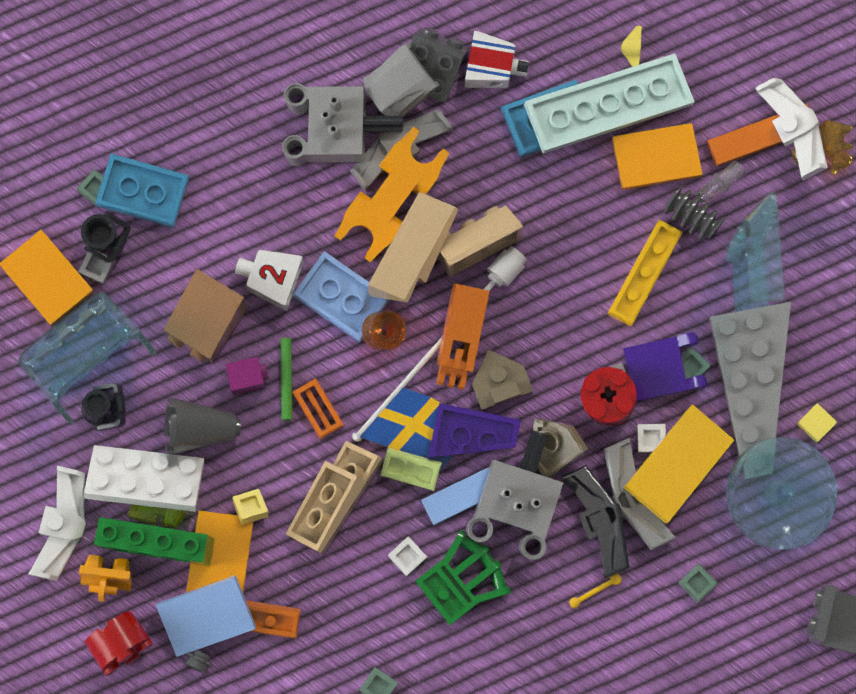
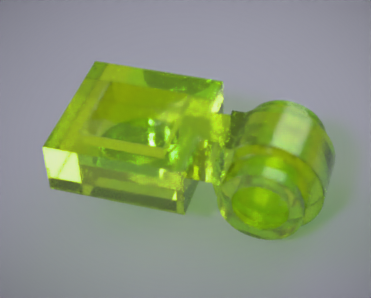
M131 504L128 517L154 525H156L158 517L161 516L163 519L162 524L173 528H178L179 523L183 522L185 515L183 510Z

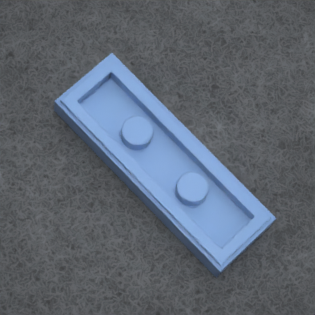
M489 467L421 500L433 526L478 504Z

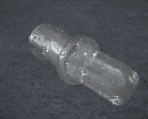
M733 161L718 174L714 173L712 180L699 189L695 196L700 197V203L706 204L721 191L727 192L728 187L744 176V168L739 162Z

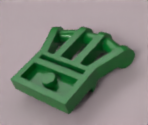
M462 530L459 531L444 559L415 581L449 626L478 603L511 594L510 587H506L501 563L491 557L488 553L490 550L486 545L483 546L466 536L467 533ZM459 546L474 553L455 569L450 567L449 563ZM480 559L486 569L465 585L458 575ZM491 575L496 590L473 596L470 591Z

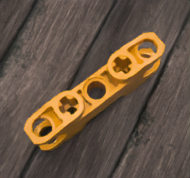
M415 127L399 142L394 144L380 163L379 167L387 172L389 176L371 199L360 191L346 210L341 225L334 237L341 241L352 227H366L373 237L372 245L364 257L369 262L391 244L403 222L395 216V213L411 191L417 195L419 192L427 194L438 179L442 166L450 154L443 148L434 160L429 163L416 161L412 156L411 146L420 131Z

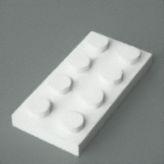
M94 445L84 490V499L196 512L204 458Z

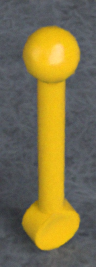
M617 574L578 598H571L569 601L570 606L578 608L581 602L607 587L619 585L622 579L621 576Z

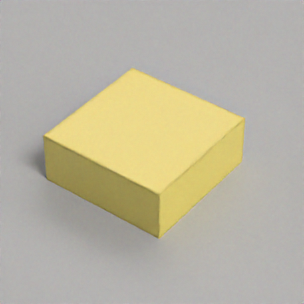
M817 403L797 425L817 443L837 421Z
M259 489L233 496V505L242 525L268 517V509Z

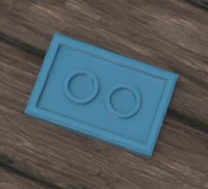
M577 80L501 107L502 114L520 158L541 151L524 106L525 101L578 85Z
M111 153L95 206L174 228L190 177L186 174Z

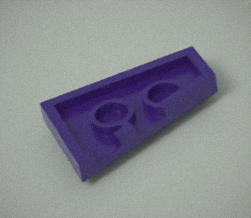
M439 403L428 458L515 448L521 420Z

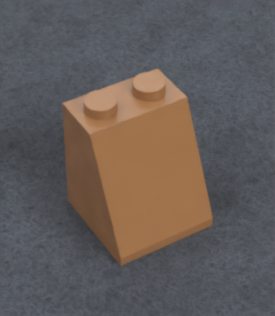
M196 269L164 328V332L168 336L167 341L179 349L182 345L191 350L190 355L201 363H204L205 360L213 363L248 310L245 299L199 269Z

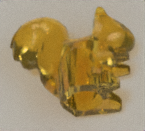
M824 121L823 124L819 125L825 156L832 158L831 175H835L838 170L847 168L853 162V157L844 152V150H851L853 148L852 144L844 142V136L852 130V126L834 121ZM794 145V148L792 149V158L794 163L799 166L796 149Z

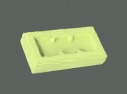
M388 448L380 476L434 491L442 462Z

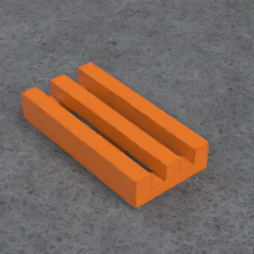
M316 378L292 392L320 440L334 433L337 429L344 427ZM315 387L334 419L335 424L332 426L311 393L310 388ZM303 392L307 395L326 427L325 430L321 431L300 395Z

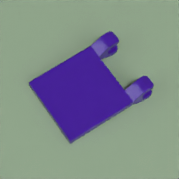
M695 332L623 348L628 374L636 387L637 402L707 387V379L703 375L686 379L680 348L699 344L698 336Z

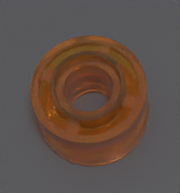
M393 311L371 313L366 317L362 325V336L365 343L375 350L397 348L403 342L406 335L404 320ZM383 324L387 330L385 337L381 333Z

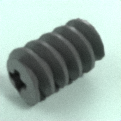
M682 185L666 204L664 214L667 215L674 211L672 217L674 222L683 218L681 227L686 228L691 225L689 234L694 235L700 232L699 242L707 238L709 240L726 218L723 217L716 221L717 211L714 210L707 214L709 204L706 203L699 207L700 197L698 196L690 200L692 191L688 190L682 194Z

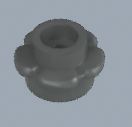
M195 650L194 654H187L189 658L185 664L194 670L206 674L208 668H212L213 665L209 663L210 656L198 650Z

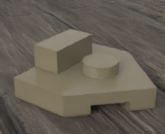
M491 350L487 351L472 383V388L481 411L533 393L523 365Z
M541 418L534 419L533 431L547 435L538 464V470L542 476L553 477L559 471L566 469L582 457L583 453L588 450V447L574 426Z

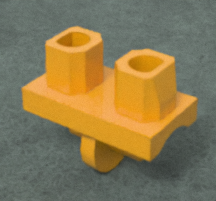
M89 555L85 566L80 565L81 585L89 586V592L98 593L99 602H105L107 594L117 596L118 590L131 591L132 578L128 559H114L113 569L103 568V557Z

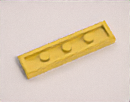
M660 219L658 220L607 315L632 327L683 233L681 230Z

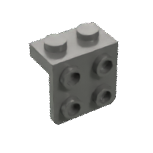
M420 28L413 35L410 50L433 81H437L440 85L428 97L445 102L449 97L459 67L467 57L470 48L464 46V42L452 37L446 39L439 36V32L432 28Z
M826 584L820 590H817L814 596L813 606L816 607L814 618L810 617L808 622L807 634H810L808 642L856 654V596L839 592L837 587Z

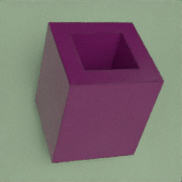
M258 357L225 364L233 396L265 388L264 380L269 379L265 363L260 364Z

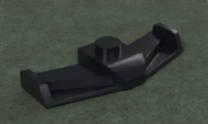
M587 465L562 475V478L566 480L587 509L578 515L588 539L599 538L604 578L608 579L628 570L630 566L623 530L625 517L619 503L612 500Z

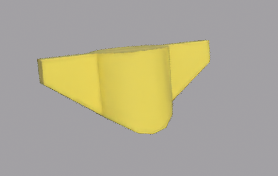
M636 26L621 45V52L632 67L639 65L642 26Z

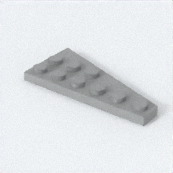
M791 302L711 316L709 318L743 479L772 473Z

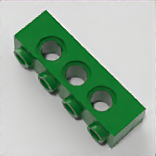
M99 517L94 545L106 550L210 566L215 539L207 534Z

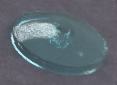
M769 438L747 448L734 463L727 482V504L734 523L751 541L772 549H794L810 543L825 530L835 510L837 486L830 465L817 449L806 442L794 438Z

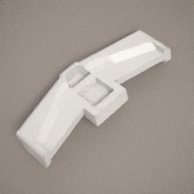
M772 78L757 86L758 94L780 116L772 122L785 147L792 143L795 145L802 180L804 181L827 169L818 126L819 121L813 109L808 108L782 79Z
M57 466V508L45 506L39 534L49 536L29 575L57 581L79 539L83 537L86 526L85 473Z

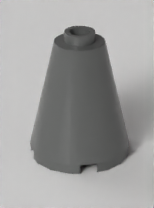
M168 398L167 401L170 406L166 405L164 436L170 438L169 444H165L166 453L173 454L233 442L235 436H240L241 421L236 419L234 413L177 398Z

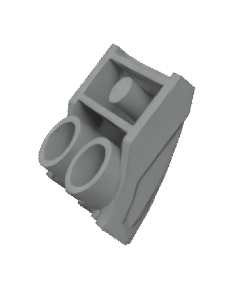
M405 43L398 48L380 67L363 78L365 91L380 112L386 116H405L440 86L437 81H433L410 50L411 46L409 43Z

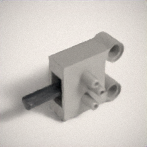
M294 83L287 86L284 91V99L290 112L300 115L309 110L308 142H305L300 136L292 135L287 137L282 145L285 158L292 166H302L305 163L365 162V132H402L404 128V120L401 116H366V93L364 86L305 87L302 84ZM295 95L304 96L303 100L299 103L291 102ZM299 146L303 148L298 155L289 154L293 147Z
M537 431L531 432L520 468L496 460L491 461L474 516L466 524V533L470 539L476 542L487 541L493 533V527L489 521V518L531 531L530 534L523 536L519 541V551L524 557L536 560L544 555L546 552L545 538L563 486V482L536 474L547 435ZM478 521L484 522L487 527L486 533L482 537H476L472 533V526ZM530 539H536L539 542V550L535 554H528L525 549V545Z

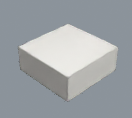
M665 424L637 425L638 453L653 452L666 436Z
M409 537L388 554V557L406 577L427 559V556Z

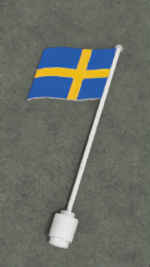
M512 246L508 250L504 249L487 268L490 273L488 278L491 281L483 290L490 291L494 285L501 287L502 284L508 287L525 268L524 264L527 261L525 256ZM442 337L357 433L353 432L352 438L355 441L365 439L388 448L428 458L440 402L432 397L404 387L439 349ZM454 455L428 459L442 462L441 471Z

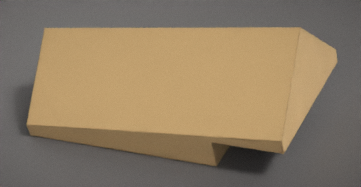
M419 192L368 284V295L376 298L408 302L417 281L427 282L458 209L455 206Z
M345 441L333 464L327 461L324 462L286 535L324 555L384 462L383 459L374 453Z

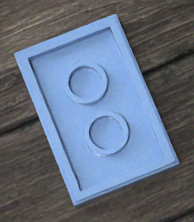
M325 251L292 294L295 299L359 343L390 301L389 299L368 295L369 282Z
M236 575L156 604L177 657L256 628Z

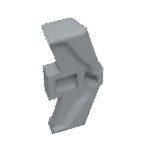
M434 110L404 122L402 132H379L378 139L365 152V162H357L350 170V173L365 192L384 171L379 165L394 144L399 142L413 127L420 131L411 146L413 158L420 154L416 144L453 130V127L440 110Z
M630 438L605 448L604 451L613 493L612 500L619 503L626 520L651 550L675 541L676 537L662 520L623 488L636 472Z

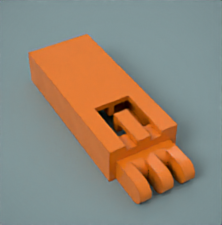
M453 284L436 364L440 365L436 381L437 385H443L445 375H448L447 387L453 388L457 377L459 378L457 388L464 390L468 371L473 372L490 291ZM453 340L464 342L463 349L455 348V358L451 359L450 353Z

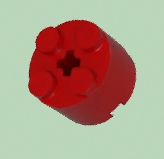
M614 367L599 368L585 378L581 388V402L586 414L595 422L604 426L619 425L631 416L636 407V387L631 377L624 370ZM606 390H610L612 394H617V396L613 397V402L607 403L605 398L601 399V397L605 396Z
M130 611L107 622L106 627L101 631L98 628L84 641L106 676L117 671L123 662L127 666L141 657L139 653L144 652L153 645V642L136 616Z

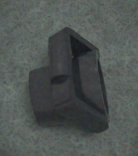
M105 211L104 215H92L83 222L81 227V237L86 244L84 250L105 263H111L116 255L121 253L128 241L126 238L131 231V227ZM114 222L123 227L121 234L118 236ZM111 250L107 257L99 253Z
M109 383L95 386L93 391L85 395L81 407L82 415L89 424L96 426V431L120 428L125 425V397L121 384ZM114 389V398L105 391Z

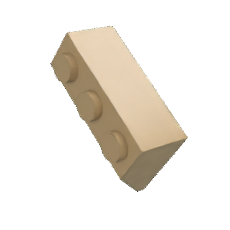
M506 205L500 209L498 206L487 210L484 213L485 217L477 221L474 219L466 221L460 226L461 229L453 234L448 232L438 259L449 278L521 240L523 226Z

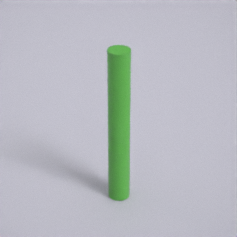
M281 338V420L292 421L291 338Z

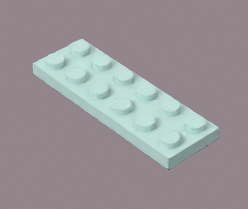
M672 54L527 100L524 106L544 154L690 107L694 104V99L676 54Z

